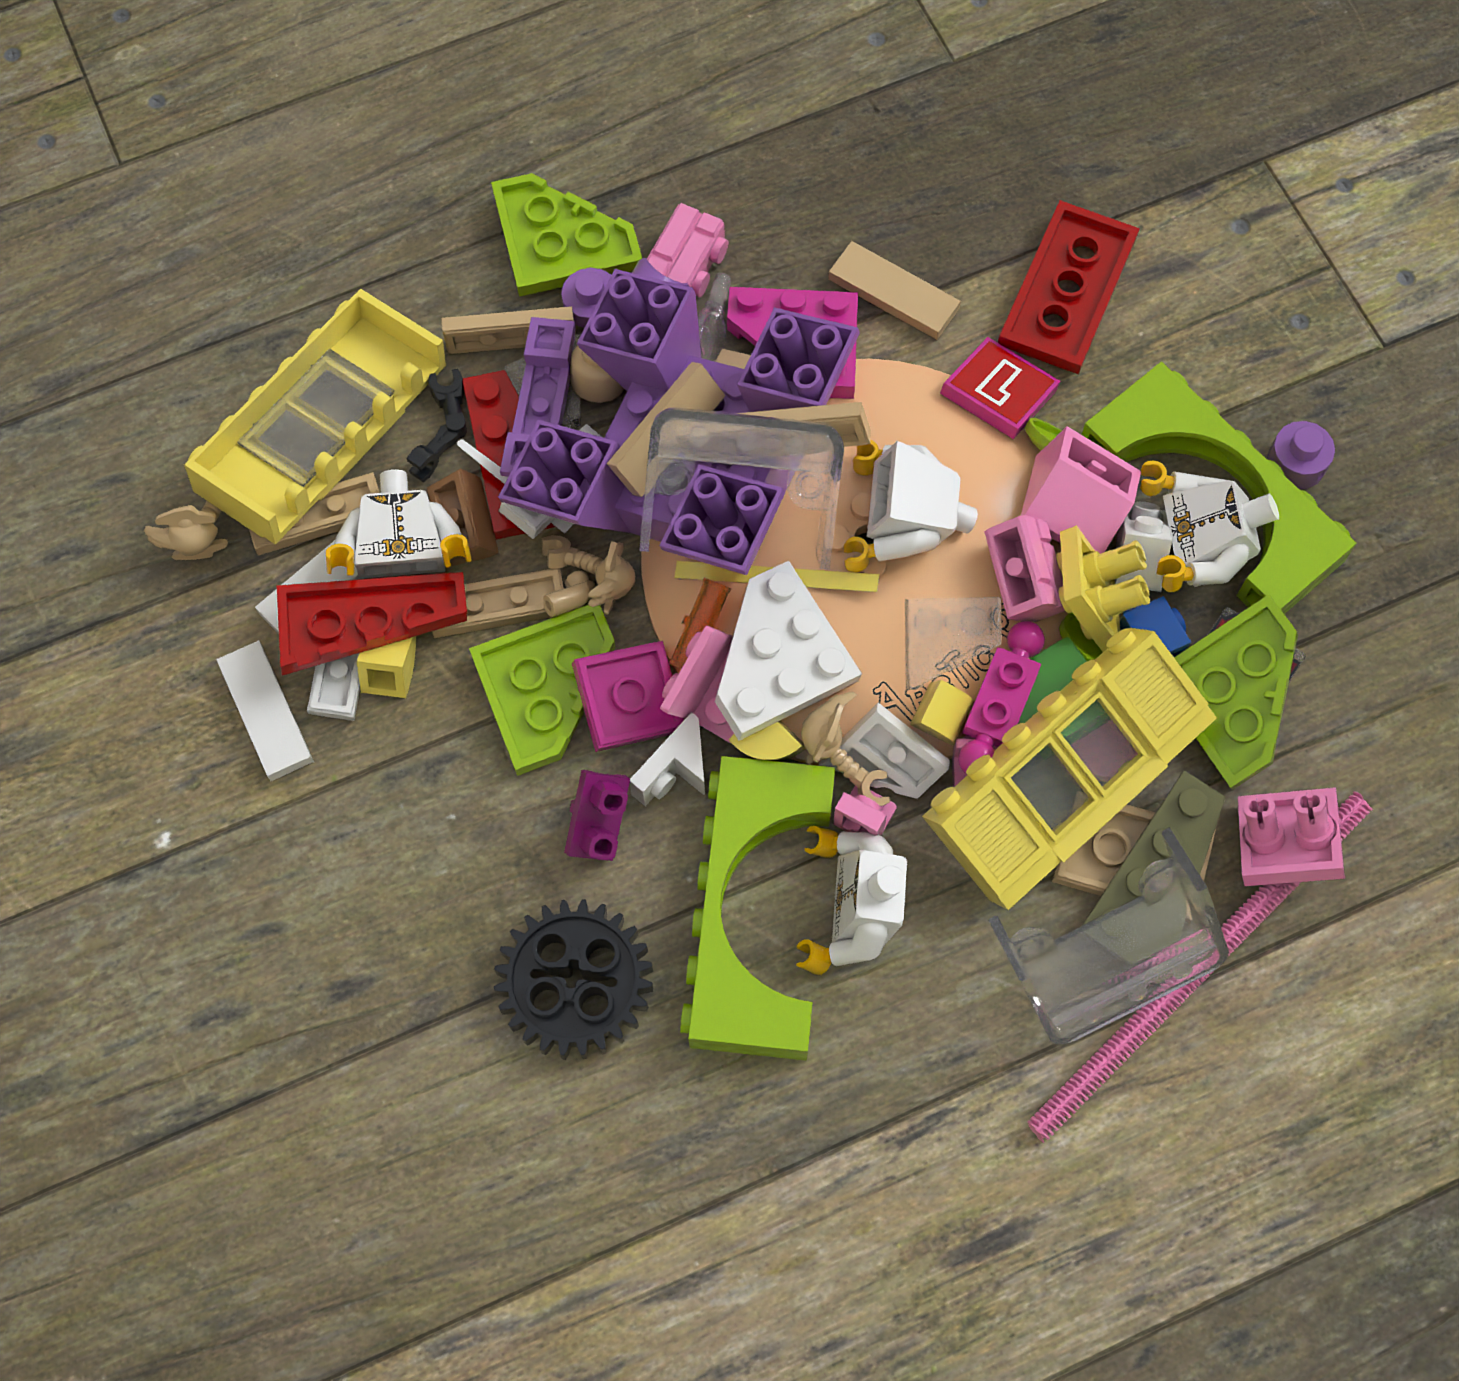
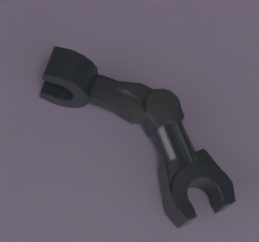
M458 369L452 370L454 381L449 386L438 384L436 373L429 375L430 392L439 408H443L446 424L439 428L436 436L427 446H417L407 457V462L413 465L409 470L410 474L422 482H425L434 473L442 453L456 444L458 439L463 438L467 433L466 421L460 404H463V376Z

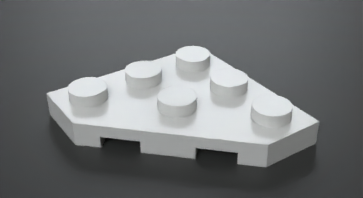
M789 561L749 579L730 644L715 703L739 741L858 682L862 675Z

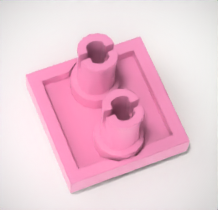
M1336 788L1238 796L1241 866L1244 886L1345 879Z

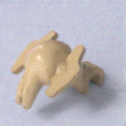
M206 501L201 511H198L192 505H188L158 515L155 523L157 525H169L168 528L145 526L144 529L150 543L160 548L175 550L172 555L174 560L210 558L214 552L226 548L228 544L226 539L214 540L218 533V528L214 523L222 510Z
M551 535L542 538V555L547 556L548 568L558 569L570 565L596 576L598 586L589 592L588 596L592 599H590L588 605L595 607L605 603V615L610 614L615 600L625 596L635 583V570L628 561L621 557L624 550L623 543L611 541L608 555L603 560L598 556L571 547L570 541L565 537Z
M847 692L842 695H835L810 713L803 722L801 736L803 745L809 752L805 764L811 765L813 760L818 763L819 760L830 758L833 766L836 765V769L839 772H843V776L850 778L849 781L857 786L858 795L866 796L880 806H884L890 803L889 797L879 798L873 796L870 791V784L874 780L887 778V772L882 770L868 772L862 766L859 767L856 761L853 762V758L850 755L847 756V752L840 748L842 731L839 721L843 707L857 694Z

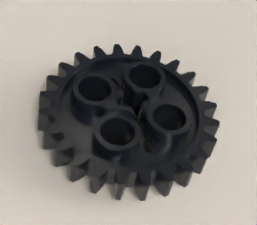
M586 899L581 900L577 912H571L566 900H561L560 913L555 915L546 905H543V920L537 922L529 915H526L524 918L529 930L525 934L515 929L510 931L512 938L517 944L515 948L509 946L500 947L502 956L509 961V964L496 965L494 970L498 976L507 979V981L495 985L494 991L498 996L510 998L503 1001L498 1007L502 1015L516 1013L508 1023L513 1032L527 1027L522 1038L527 1046L532 1044L537 1038H541L540 1051L544 1055H547L554 1044L559 1045L560 1056L563 1060L567 1059L571 1047H577L582 1059H587L589 1045L594 1043L605 1054L607 1053L605 1039L609 1036H612L621 1044L624 1042L620 1029L623 1024L634 1029L639 1027L637 1019L632 1014L633 1010L648 1011V1003L639 997V994L653 992V983L641 978L653 972L652 962L638 961L648 953L646 943L632 945L638 936L637 928L633 926L621 931L624 923L623 914L618 913L608 921L606 919L607 908L605 904H601L595 913L591 914L589 913ZM551 943H560L566 947L564 956L556 962H547L541 958L542 950ZM599 948H607L615 953L613 961L605 967H595L589 963L590 955ZM573 970H580L582 978L585 980H577L575 988H569L564 978H570ZM534 971H543L545 974L552 975L553 977L534 979L531 977V974ZM615 979L617 980V985L609 987L592 981ZM545 990L557 992L559 1000L554 1008L542 1011L534 1007L535 998L539 993ZM594 995L603 996L608 1000L607 1009L598 1016H590L582 1011L583 1003L587 998Z

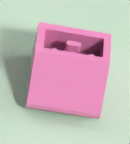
M1067 426L1036 455L1021 516L1027 515L1034 517V519L1047 521L1051 538L1059 543L1060 531L1077 525L1093 549L1100 554L1104 553L1135 503L1141 471Z

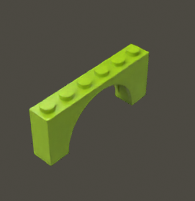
M1162 361L1095 414L1084 425L1082 436L1125 462L1160 453L1191 455L1214 463L1229 472L1245 487L1252 499L1269 493L1272 495L1278 508L1279 519L1262 525L1264 539L1260 562L1256 569L1246 578L1237 594V597L1248 608L1270 594L1285 614L1341 566L1357 544L1351 538L1349 531L1341 523L1329 518L1317 506L1315 499L1309 493L1299 490L1285 477L1283 470L1277 463L1267 460L1252 446L1246 434L1240 430H1235L1220 416L1219 411L1211 402L1200 398L1188 386L1187 381L1180 373L1171 371Z
M721 756L720 772L711 771L708 799L716 800L715 816L705 817L703 844L711 845L709 862L700 861L697 890L706 891L704 909H694L692 937L700 938L698 956L689 955L686 984L695 985L692 1004H683L680 1033L689 1034L690 1048L807 1061L813 1002L795 999L774 991L756 979L741 964L729 945L724 932L721 917L722 904L727 885L733 873L743 859L757 846L789 830L810 826L829 827L835 767Z

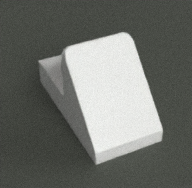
M692 712L630 778L631 795L645 807L654 797L661 799L669 792L676 781L674 776L676 773L700 793L705 794L699 718Z

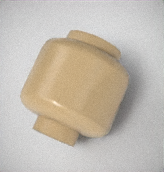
M578 345L575 347L570 361V382L574 392L587 401L597 403L612 401L620 396L624 388L583 352Z

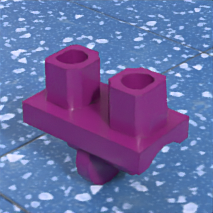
M581 770L576 798L570 802L569 807L572 817L564 850L565 854L570 857L613 861L618 847L617 839L622 816L628 800L629 777L620 774L611 775Z

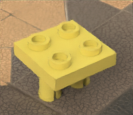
M1076 525L1060 531L1061 552L1057 553L1056 559L1063 576V586L1059 587V598L1064 610L1068 614L1073 612L1079 620L1084 636L1088 640L1093 639L1102 652L1107 649L1106 644L1108 640L1120 631L1119 614L1141 605L1150 604V598L1148 597L1150 596L1149 589L1141 575L1115 584V579L1146 569V556L1141 544L1137 540L1100 554L1093 549Z

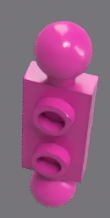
M1021 621L1009 630L1007 643L1011 652L997 647L962 732L975 738V740L966 743L961 748L958 756L960 768L966 775L968 767L975 760L984 755L993 756L995 751L993 746L999 747L1003 743L1002 737L1004 734L1017 725L1041 667V663L1028 658L1036 656L1042 650L1045 642L1042 629L1034 622Z

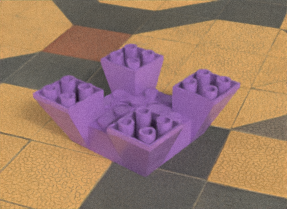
M614 269L577 342L583 352L627 391L605 437L538 419L498 498L501 502L577 525L628 532L661 542L659 546L664 551L747 575L805 450L688 460L682 448L642 497L632 495L607 465V462L691 362L701 363L726 395L709 416L826 405L860 334L858 327L774 307L745 369L701 358L696 293L692 287Z

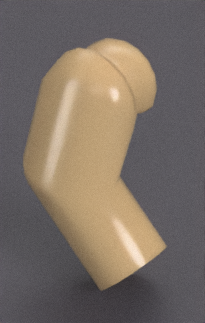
M575 571L571 573L565 580L566 588L543 596L544 608L550 617L578 609L591 599L588 595L595 588V584L593 581H589L586 572Z

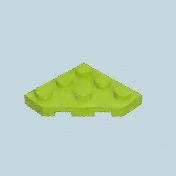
M533 173L491 182L519 297L561 288L567 278L580 269L597 268L611 275L614 269L632 272L638 261L642 259L633 224L620 217L616 220L597 211L596 205L570 192L563 194L549 187L545 179Z
M1270 594L1174 657L1217 717L1196 739L1232 790L1273 763L1298 637L1296 629Z
M586 605L469 648L517 776L561 760L584 713L572 662L574 659L614 651L616 647L615 640L600 605L595 607Z

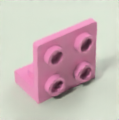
M707 625L702 632H697L689 642L686 649V656L688 658L679 674H674L666 683L662 693L664 701L660 709L667 714L687 718L692 712L699 718L700 726L731 743L729 739L734 732L717 707L715 698L733 636Z

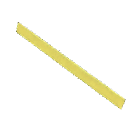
M677 561L674 578L748 583L750 578L774 567L751 566L748 574L744 575L704 562ZM795 569L804 585L809 588L878 591L879 574Z

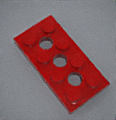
M1059 200L999 335L998 343L1010 350L1079 375L1135 244L1140 228ZM1085 246L1090 248L1095 256L1088 259L1080 258L1073 252V249ZM1063 280H1072L1079 285L1080 290L1073 293L1065 292L1058 286V283ZM1048 314H1057L1064 319L1065 324L1060 327H1051L1044 322L1043 317Z

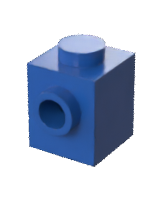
M1164 596L1151 601L1148 605H1141L1123 612L1120 620V631L1126 628L1155 631L1173 657L1189 648L1191 641L1186 634L1185 621L1176 608L1169 606Z

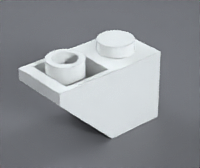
M1135 502L1118 529L1116 548L1137 540L1144 550L1147 568L1115 579V584L1141 575L1149 590L1161 592L1164 575L1156 573L1157 566L1162 557L1170 554L1172 536L1168 526L1166 511L1160 510V507L1153 503Z

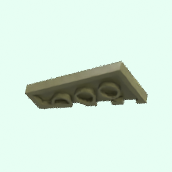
M1185 770L1181 773L1078 930L1160 986L1164 985L1226 798Z

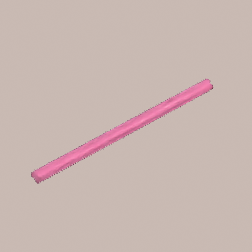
M1353 792V795H1350L1349 799H1346L1345 803L1338 807L1341 841L1346 838V834L1349 835L1350 830L1353 831L1354 827H1357L1358 823L1370 813L1369 811L1373 810L1358 792ZM1300 883L1269 884L1259 887V891H1255V895H1251V899H1247V903H1243V907H1239V911H1235V915H1231V919H1227V923H1223V927L1218 928L1219 932L1215 931V936L1211 935V940L1207 939V944L1203 943V948L1200 947L1198 949L1199 952L1196 951L1194 953L1195 956H1191V960H1187L1186 964H1183L1182 968H1179L1178 972L1174 973V977L1171 976L1169 978L1170 981L1167 980L1165 982L1166 985H1162V989L1159 988L1157 990L1158 993H1154L1153 997H1150L1149 1001L1145 1002V1006L1142 1005L1140 1007L1141 1010L1138 1009L1136 1011L1137 1014L1134 1013L1132 1015L1133 1018H1129L1128 1022L1124 1023L1125 1027L1121 1026L1119 1028L1120 1031L1117 1030L1115 1032L1116 1035L1113 1034L1112 1039H1108L1103 1048L1101 1047L1099 1052H1096L1095 1056H1092L1086 1062L1087 1065L1084 1064L1082 1069H1079L1078 1073H1075L1069 1079V1082L1067 1081L1065 1086H1062L1061 1090H1058L1052 1096V1099L1050 1098L1047 1101L1048 1103H1045L1039 1109V1112L1037 1111L1034 1114L1035 1116L1028 1120L1030 1129L1036 1134L1038 1139L1043 1143V1138L1049 1140L1050 1137L1047 1134L1050 1133L1053 1136L1052 1129L1058 1131L1059 1129L1056 1125L1063 1126L1060 1121L1067 1122L1068 1120L1065 1116L1071 1118L1069 1112L1071 1111L1074 1114L1076 1111L1073 1108L1075 1107L1077 1110L1080 1108L1077 1103L1083 1105L1084 1102L1081 1099L1083 1098L1087 1101L1089 1098L1086 1094L1091 1097L1093 1094L1090 1090L1095 1093L1097 1089L1094 1086L1096 1085L1100 1088L1101 1085L1098 1082L1100 1081L1104 1084L1106 1081L1103 1077L1108 1080L1110 1076L1107 1073L1110 1075L1114 1074L1111 1069L1118 1070L1119 1068L1116 1064L1119 1067L1123 1064L1120 1060L1123 1062L1127 1061L1124 1056L1129 1058L1131 1055L1128 1052L1130 1051L1133 1054L1135 1052L1133 1047L1137 1050L1139 1048L1137 1043L1139 1045L1143 1044V1041L1140 1039L1142 1038L1146 1041L1148 1038L1145 1034L1150 1037L1152 1034L1149 1030L1154 1033L1156 1029L1153 1026L1158 1029L1160 1025L1157 1022L1162 1025L1164 1023L1163 1019L1167 1020L1169 1018L1166 1013L1169 1016L1173 1013L1170 1009L1173 1012L1177 1010L1176 1007L1181 1006L1179 1002H1185L1184 998L1187 999L1193 993L1192 990L1195 991L1197 989L1195 985L1199 987L1201 982L1203 983L1210 976L1209 974H1212L1213 970H1216Z

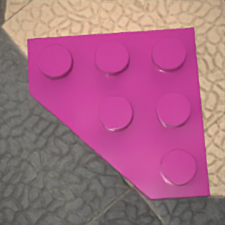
M730 287L727 330L738 339L741 337L746 338L754 346H756L774 307L857 327L858 292ZM856 342L830 398L854 399Z

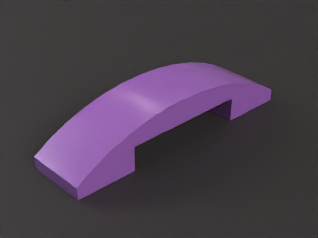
M531 317L524 350L526 366L513 430L507 433L500 468L501 476L509 477L538 419L562 426L570 382V361L574 349L575 321Z

